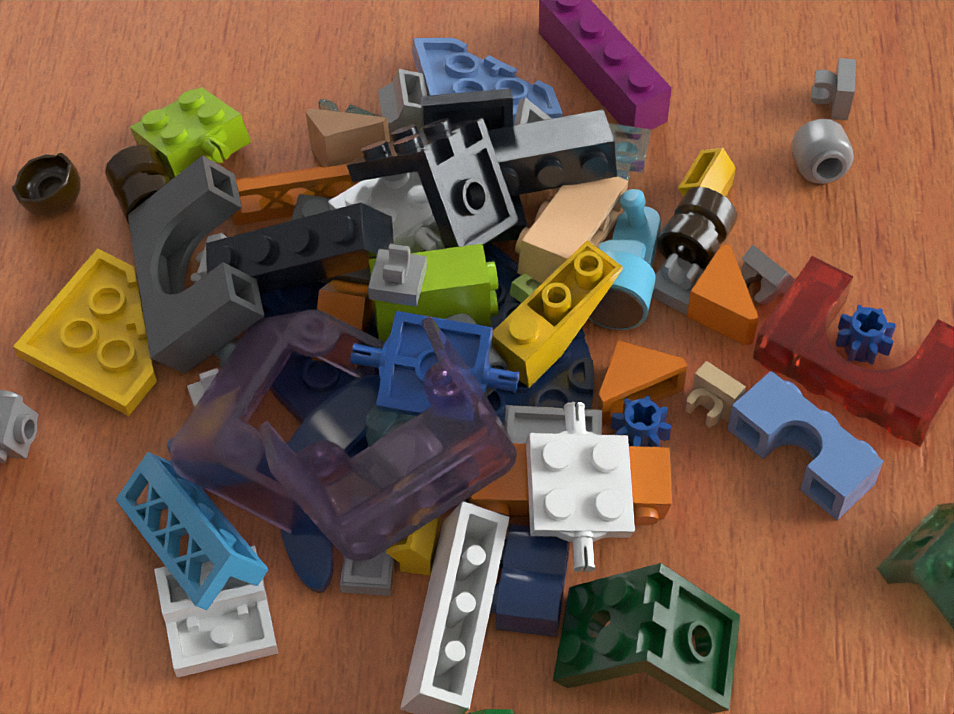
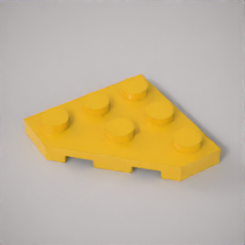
M98 248L13 345L17 357L127 416H130L157 382L153 359H151L148 349L147 332L135 268Z

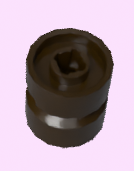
M145 145L131 146L119 151L109 160L105 169L106 178L118 199L119 206L128 224V214L171 181L158 152L152 147Z
M706 187L690 188L675 209L674 216L669 219L658 237L657 245L660 253L666 260L670 254L674 253L679 258L691 264H696L705 270L720 248L719 244L726 240L736 223L737 213L735 207L725 196L715 190Z

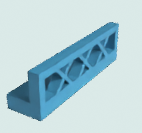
M147 452L116 498V501L193 604L208 610L230 576L258 586L269 569L185 467ZM149 482L147 502L139 505L136 500ZM168 509L167 526L165 529L159 530L161 511ZM189 534L187 555L179 557L181 536ZM211 561L214 568L203 584L200 585L202 563Z

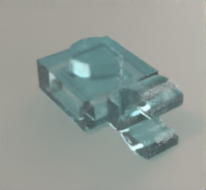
M609 123L615 141L617 176L628 180L629 183L630 171L644 173L651 130Z

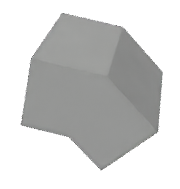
M398 69L393 82L378 90L382 117H386L388 120L390 134L397 129L416 124L418 131L422 128L421 96H427L423 73Z

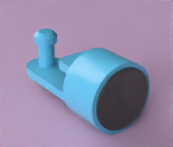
M638 189L627 190L620 196V204L624 212L617 219L613 238L599 244L600 250L623 266L619 276L588 318L597 325L609 329L627 330L641 325L648 316L656 277L652 266L661 231V220L656 210L645 206L644 194Z

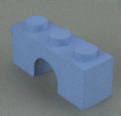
M772 371L732 405L727 430L762 459L775 448L782 445L799 446L812 456L813 461L806 467L800 490L837 521L875 485L883 464V460L878 457L876 451L868 443L857 440L843 429L832 414L818 409L803 397L797 386L789 381H783Z

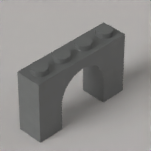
M204 156L193 162L128 214L150 357L185 374L264 317L257 279L224 262L185 290L187 266L198 244L212 230L242 208L235 174Z

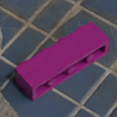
M539 0V34L632 139L668 122L671 86L591 0Z

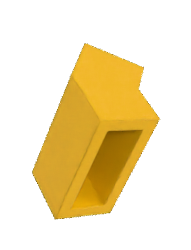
M724 148L701 150L679 185L678 190L684 196L690 188L706 187L726 197L733 186L736 167Z
M421 492L397 498L386 554L399 562L400 572L431 576L441 525V508Z

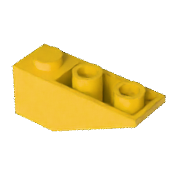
M586 240L493 330L492 345L507 363L508 371L519 372V380L530 388L562 356L619 276L623 266Z

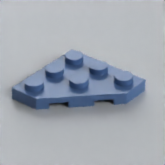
M413 38L412 55L417 72L424 74L427 96L510 88L513 96V126L519 100L525 97L552 119L562 117L563 113L553 87L539 80L533 85L517 77L516 68L490 55L483 60L467 52L468 44L456 38Z

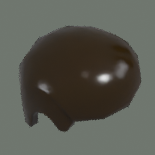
M58 153L57 155L45 154L30 159L17 174L15 185L12 186V191L19 203L27 211L35 215L50 217L66 211L76 202L81 190V179L77 168L63 153Z

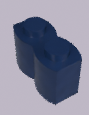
M510 524L499 568L503 569L500 583L495 584L490 613L496 614V630L550 637L558 636L570 542L555 536H531L530 526Z

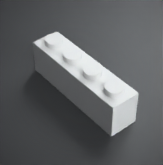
M462 501L444 520L400 710L413 714H463L470 709L509 522L508 516Z

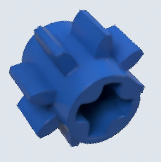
M858 305L852 317L847 314L841 315L838 324L840 331L838 332L835 345L837 347H844L846 354L849 356V361L868 362L870 365H873L878 353L889 356L894 343L891 338L893 337L896 324L887 323L883 309L863 308L862 305Z
M650 396L634 401L626 398L624 399L623 414H612L611 428L617 431L616 435H628L629 446L660 447V440H670L672 426L665 423L668 408L666 406L659 408L654 402L650 401Z

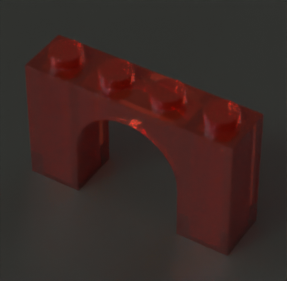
M811 256L758 332L753 359L759 361L769 371L781 373L802 384L809 392L815 395H823L844 406L852 415L866 418L887 429L894 437L910 441L921 447L954 394V327L937 319L916 354L905 364L896 368L870 370L856 366L845 360L835 351L826 332L846 303L853 276Z

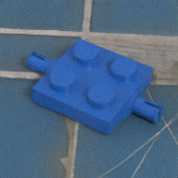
M400 311L395 312L391 335L384 343L382 349L354 343L352 347L353 353L351 352L350 358L351 364L379 369L381 382L376 401L378 410L475 427L479 402L485 394L487 387L516 393L519 381V372L491 368L489 352L493 337L492 327Z

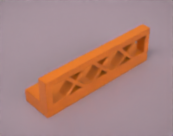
M347 164L331 167L319 166L236 179L242 208L233 214L235 225L292 217L299 194L333 199L361 181L352 182Z

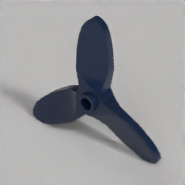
M380 375L361 376L335 391L308 414L289 442L273 445L243 436L218 432H187L176 435L167 442L168 451L174 459L189 469L219 479L269 486L275 489L279 525L286 552L303 584L311 591L317 593L324 592L331 582L334 572V549L328 515L314 484L317 480V474L344 457L366 435L380 416L382 410H378L376 407L381 382Z

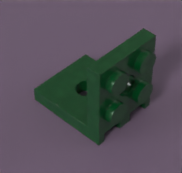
M662 563L569 587L553 681L566 688L645 672L712 713L728 711L731 700L740 614ZM692 636L694 637V640H695L696 651H695V649H694V647H693V644H692Z

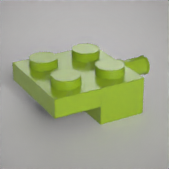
M203 87L184 92L177 101L162 109L146 113L141 121L130 126V130L137 143L152 147L158 152L166 168L167 175L171 179L175 178L201 156L215 163H223L222 159L226 161L232 153L252 143L241 114Z

